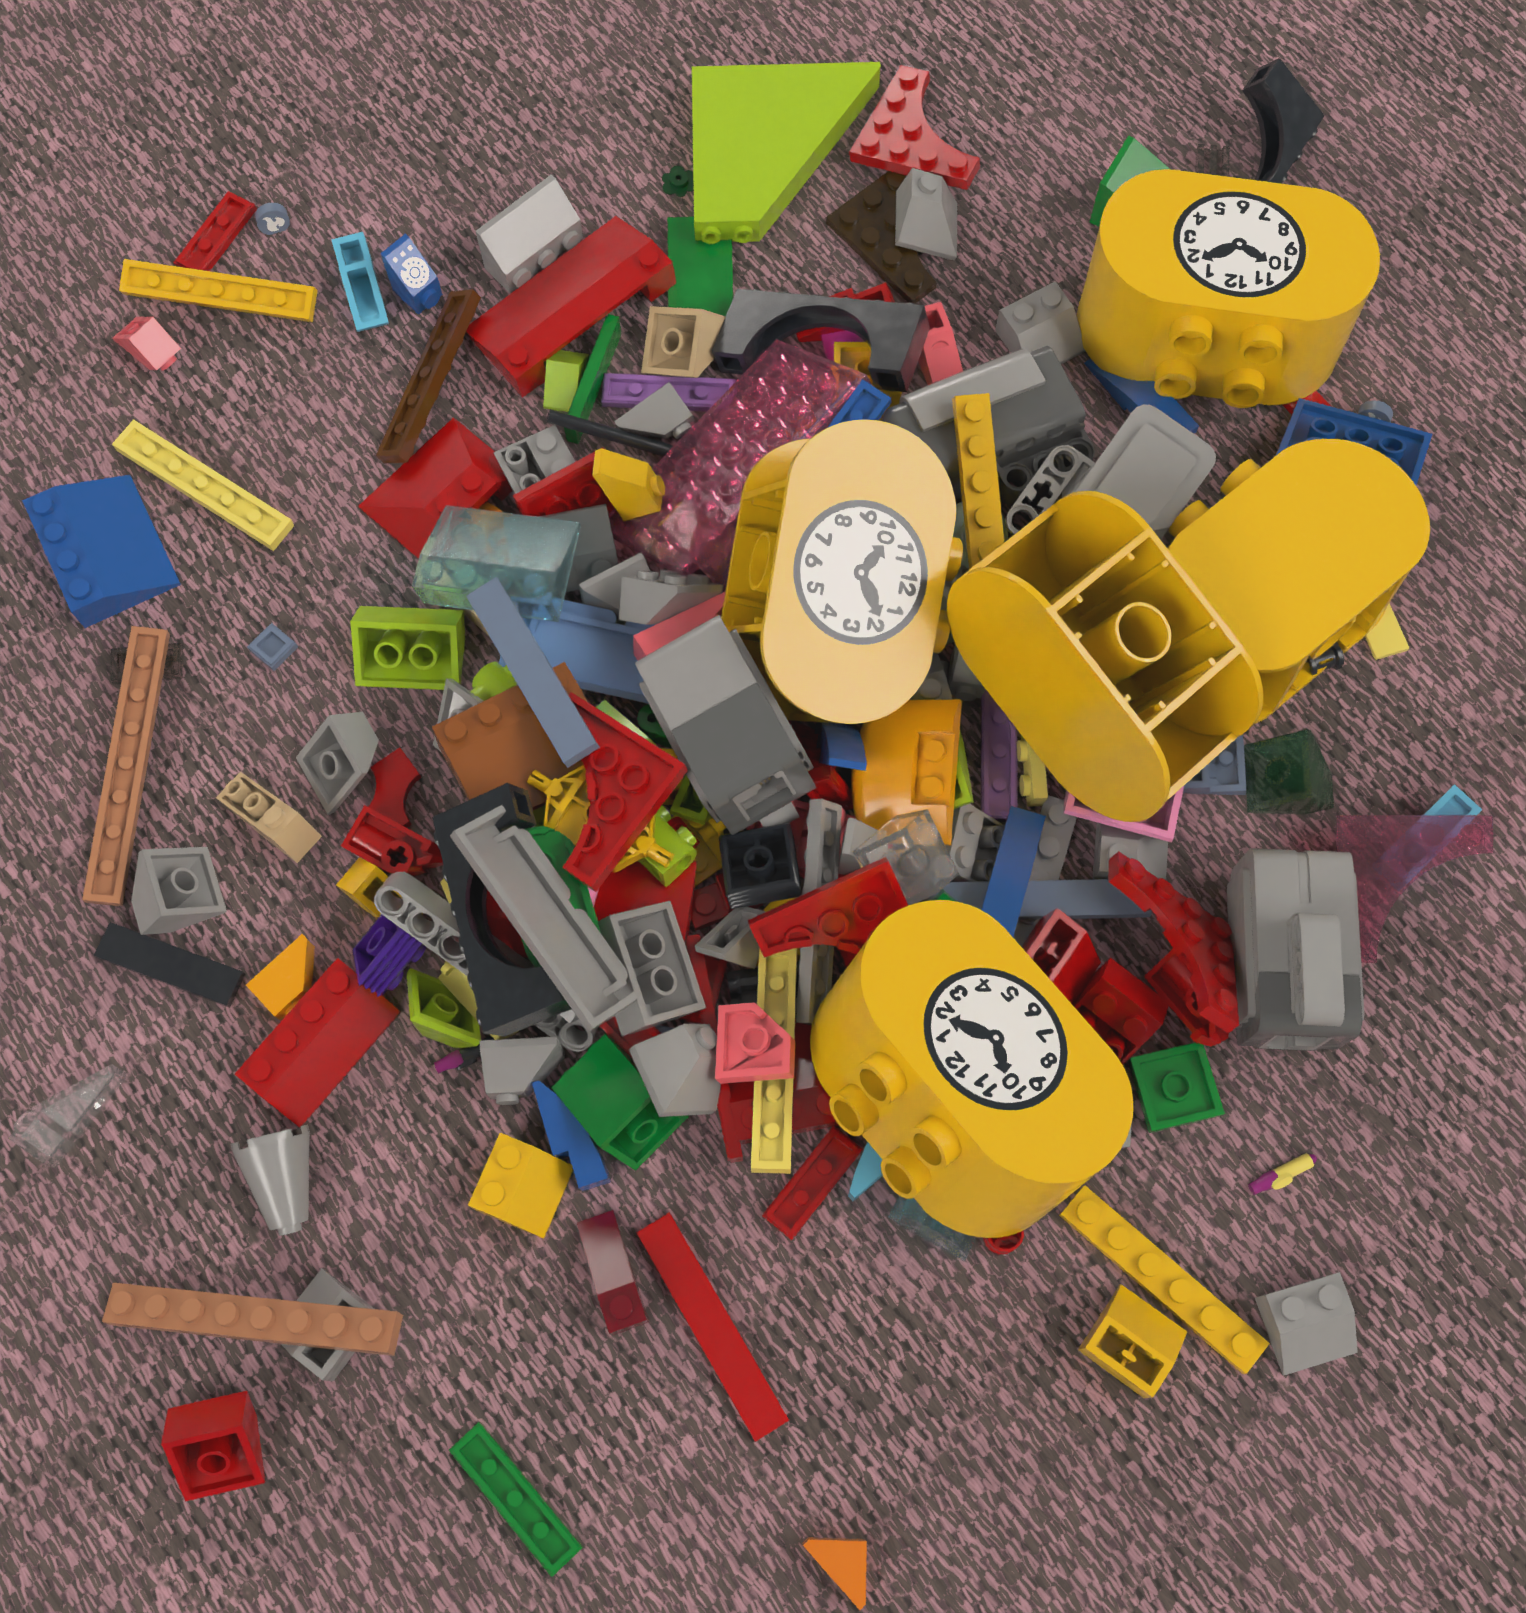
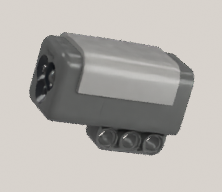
M1044 346L1031 352L1026 349H1020L900 397L899 404L886 409L882 416L883 422L908 430L930 447L948 474L955 500L962 498L952 405V398L954 396L990 394L1000 500L1007 505H1014L1048 455L1056 447L1069 445L1092 461L1095 454L1094 446L1084 430L1086 414L1082 402L1054 351L1049 346ZM1066 454L1057 455L1053 460V464L1058 471L1067 472L1073 467L1072 459ZM1008 482H1017L1021 487H1013ZM1046 484L1041 488L1035 485L1033 487L1037 491L1035 498L1048 494L1050 487Z

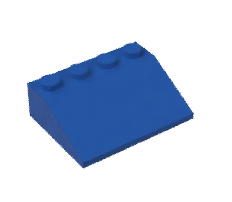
M1299 398L1276 455L1284 449L1304 441L1315 439L1347 440L1370 447L1390 458L1417 485L1432 433Z
M131 475L54 486L22 500L69 609L84 628L181 585Z

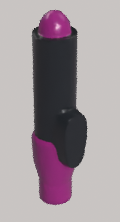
M490 1035L486 1038L481 1039V1041L495 1039ZM480 1043L478 1046L456 1049L434 1062L438 1074L455 1068L460 1070L477 1062V1057L481 1056Z

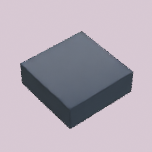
M271 623L247 648L270 669L275 671L298 646Z

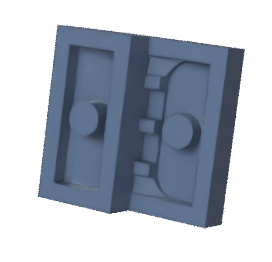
M1243 735L1237 737L1184 785L1183 793L1246 795Z

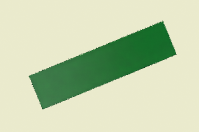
M611 314L606 316L567 414L588 420L603 383L604 373H607L622 334L618 316ZM564 427L567 441L579 444L583 433Z
M478 1422L449 1449V1452L551 1577L583 1548L577 1538L481 1422Z

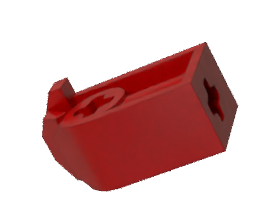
M364 805L341 844V847L376 865L389 874L406 872L415 877L426 873L425 869L443 865L440 849L436 843ZM397 853L400 855L404 854L408 858L405 864L394 860Z
M1172 949L1144 976L1145 979L1192 1032L1190 1038L1194 1042L1214 1046L1226 1041L1229 1034L1199 1014L1195 991L1189 978L1194 972L1186 963L1185 955L1178 956L1175 950Z

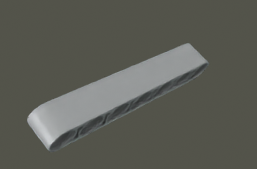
M406 872L391 874L374 897V904L377 910L467 976L469 972L465 955L460 949L459 942L455 941L452 935L460 937L456 918L452 914L450 903ZM391 890L398 892L402 899L395 897ZM422 913L430 915L433 921L425 919ZM492 935L500 950L512 962L523 968L531 967V962ZM559 1014L534 1024L550 1037L557 1036L561 1045L576 1052L584 1051L590 1047L598 1029L596 1027L588 1032L579 1019L569 1024ZM573 1025H580L586 1031H580L576 1029Z

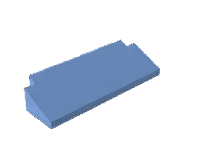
M549 596L543 597L539 602V606L533 607L531 619L523 618L552 668L565 662L581 689L648 703L639 686V683L644 680L635 665V662L638 660L633 654V635L656 624L645 625L626 621V625L616 624L617 616L612 610ZM500 655L499 664L504 667L506 664Z

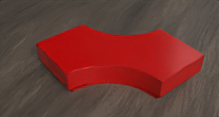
M399 747L371 766L376 779V791L368 807L407 828L412 825L406 813L407 796L412 786L422 777Z

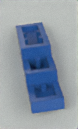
M1091 358L1084 362L1124 411L1128 409L1132 413L1138 406L1143 404L1152 405L1193 434L1197 432L1199 425L1173 397L1161 396L1155 391V381H1137L1119 377L1100 369Z
M816 722L815 733L818 734L816 748L821 749L819 763L866 771L865 749L861 735L856 727L841 723Z
M1011 806L981 909L997 920L1012 937L1015 933L1046 818L1045 815Z

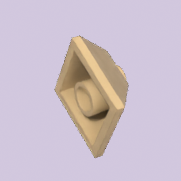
M650 306L641 373L698 378L714 360L712 349L725 316L704 309Z

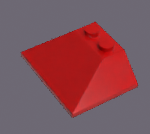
M453 417L413 454L407 463L399 467L358 507L431 569L454 547L450 535L493 494L502 501L513 490L493 452L495 451Z

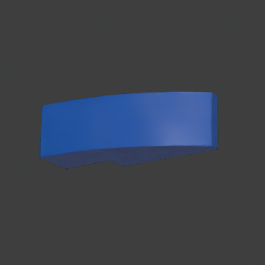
M539 1080L532 1082L553 1156L559 1159L570 1157L578 1188L582 1192L610 1183L611 1179L606 1165L592 1137L552 1090Z

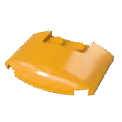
M960 699L908 700L891 714L874 721L865 722L861 727L859 733L865 749L867 766L866 771L851 769L853 810L857 820L888 835V844L951 846L962 706Z

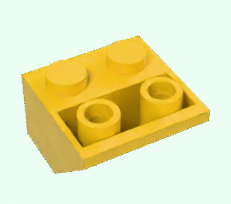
M1120 1284L1078 1348V1351L1141 1397L1153 1398L1175 1364L1187 1331Z

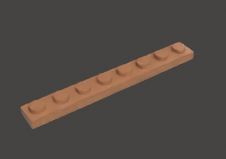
M131 626L82 898L85 903L123 906L170 638L168 630Z
M113 1283L102 1322L113 1326L394 1356L403 1315L397 1311Z

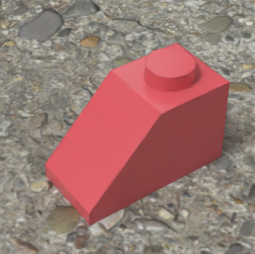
M135 317L112 338L149 370H158L160 368L164 371L176 361L175 354L181 349L154 317Z

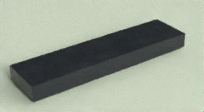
M111 922L94 953V956L98 959L229 1008L246 975L243 971L149 936L141 935L138 932Z

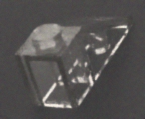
M111 1064L36 1104L30 1111L22 1114L15 1122L14 1131L8 1139L41 1163L57 1168L129 1074Z

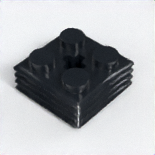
M790 823L739 831L734 835L728 833L719 836L725 894L731 909L796 898L802 895L795 841ZM758 864H765L763 867L758 868Z

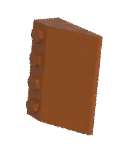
M563 662L553 667L568 695L572 692L587 701L566 663ZM518 685L432 726L438 747L468 801L503 784L510 783L528 790L534 811L546 805L547 800L544 792L527 783L529 776L533 777L532 772L534 770H538V772L553 780L554 778L559 779L584 765L582 760H579L567 768Z

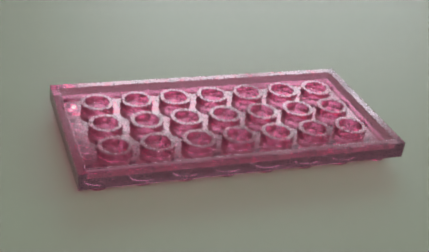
M776 339L652 468L656 475L661 476L665 485V495L662 496L661 511L623 521L615 508L608 514L613 539L638 553H642L645 557L669 570L680 572L681 576L688 577V574H693L736 529L743 487L755 464L764 455L783 444L801 439H810L815 434L828 428L863 379L871 384L867 374Z

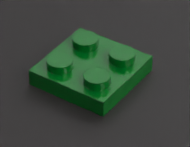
M1195 1042L1128 1059L1149 1133L1213 1119L1225 1114L1203 1044Z

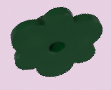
M674 166L670 169L669 173H665L662 176V181L664 182L662 188L666 194H676L678 197H684L687 192L694 191L693 171L691 170L685 171L681 166Z

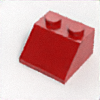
M248 1391L168 1408L161 1445L185 1502L265 1483L258 1420Z

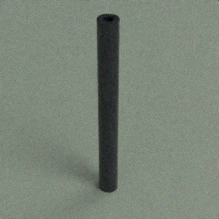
M550 409L546 421L548 423L677 460L680 451L678 446Z

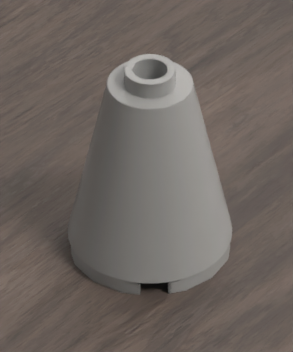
M308 1124L300 1126L302 1134L293 1136L292 1129L250 1138L247 1140L248 1147L240 1149L239 1142L230 1144L232 1153L269 1230L278 1229L279 1236L302 1230L301 1223L309 1220L310 1131Z

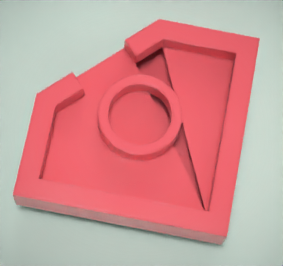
M755 1002L718 1006L715 1079L720 1084L794 1078L795 1040Z

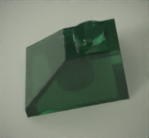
M1305 729L1244 745L1248 813L1305 815L1334 808L1332 773L1311 730Z

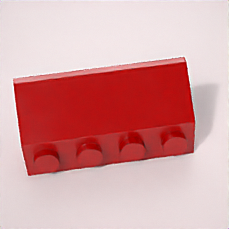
M337 958L235 1072V1075L260 1097L301 1128L300 1126H303L401 1011L384 996L377 997L376 992L371 993L370 988L365 989L364 984L359 986L357 973Z

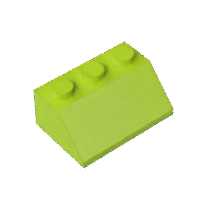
M360 606L350 621L355 686L444 690L446 678L453 679L461 685L465 646L464 610Z

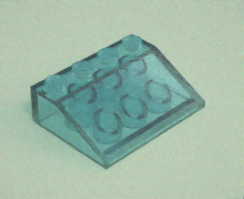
M446 505L420 553L412 588L424 604L474 610L466 595L493 578L498 577L522 617L559 622L581 524L574 521Z

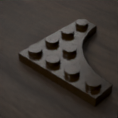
M887 171L826 217V224L908 303L916 304L936 289L937 282L927 272L915 250L895 245L896 191L907 175Z

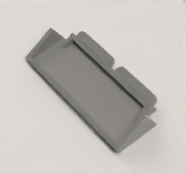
M500 805L454 830L450 837L586 1030L590 1032L622 1012L639 997L635 992H632L620 1001L614 993L627 984L628 972L587 913L582 909H574L568 899L571 896L569 888L531 834L525 829H518L515 825L502 833L498 831L495 824L506 812L505 808Z

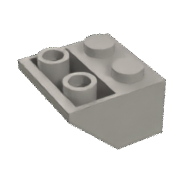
M556 425L493 452L515 494L575 462Z
M637 570V576L622 577L619 620L645 625L658 624L721 594L723 585L709 583V576L688 574V577L681 576L680 571L660 570L659 576V572Z
M971 804L956 808L953 815L951 846L919 845L914 870L937 882H989L1005 825Z
M321 1268L297 1299L299 1302L375 1309L323 1268ZM281 1344L292 1357L323 1381H334L355 1353L352 1351Z

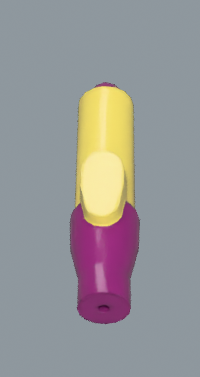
M1305 1153L1273 1170L1265 1172L1258 1179L1249 1183L1248 1187L1253 1195L1271 1189L1283 1188L1292 1182L1293 1177L1314 1167L1317 1157L1314 1154Z

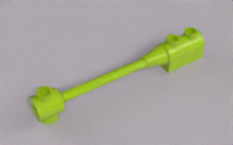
M494 661L479 670L473 679V689L470 692L485 701L518 684L507 665L502 667L498 662ZM662 805L656 813L654 838L656 844L673 853L674 858L672 861H669L670 864L667 868L650 857H643L638 861L661 884L667 887L695 859L697 850L693 846L697 843V840L684 826L675 831L667 823L671 819V815Z

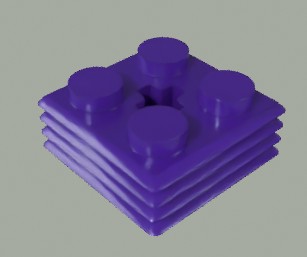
M381 914L352 950L359 986L364 984L365 989L370 988L371 993H377V997L383 995L387 989L394 990L402 980L404 968L410 961H418L425 952L426 946Z

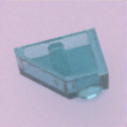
M899 1196L888 1218L907 1231L964 1262L977 1238L957 1232L941 1224L926 1213L914 1198L905 1199Z

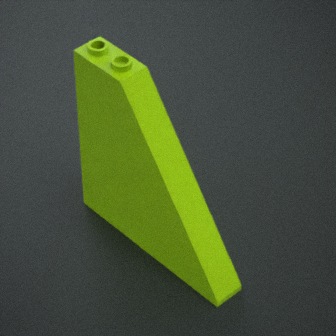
M880 62L692 66L695 240H702L707 244H715L720 240L728 239L739 243L759 242L878 90Z

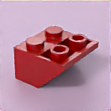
M1058 908L1038 921L1021 946L1072 1005L1101 964L1087 931Z
M1111 957L1091 977L1073 1004L1076 1010L1112 1049L1122 1065L1163 1025L1169 1007L1159 994Z

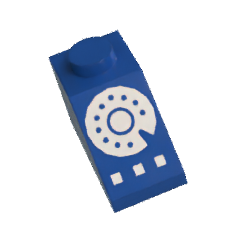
M404 234L380 254L392 290L417 314H420L426 308L434 307L443 294L438 277L410 237Z

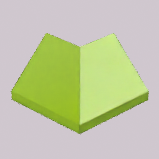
M410 968L407 972L410 1021L422 1036L453 1048L478 1046L481 1041L478 1021L438 978Z

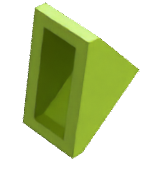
M560 350L546 360L544 409L569 411L587 366L589 354Z

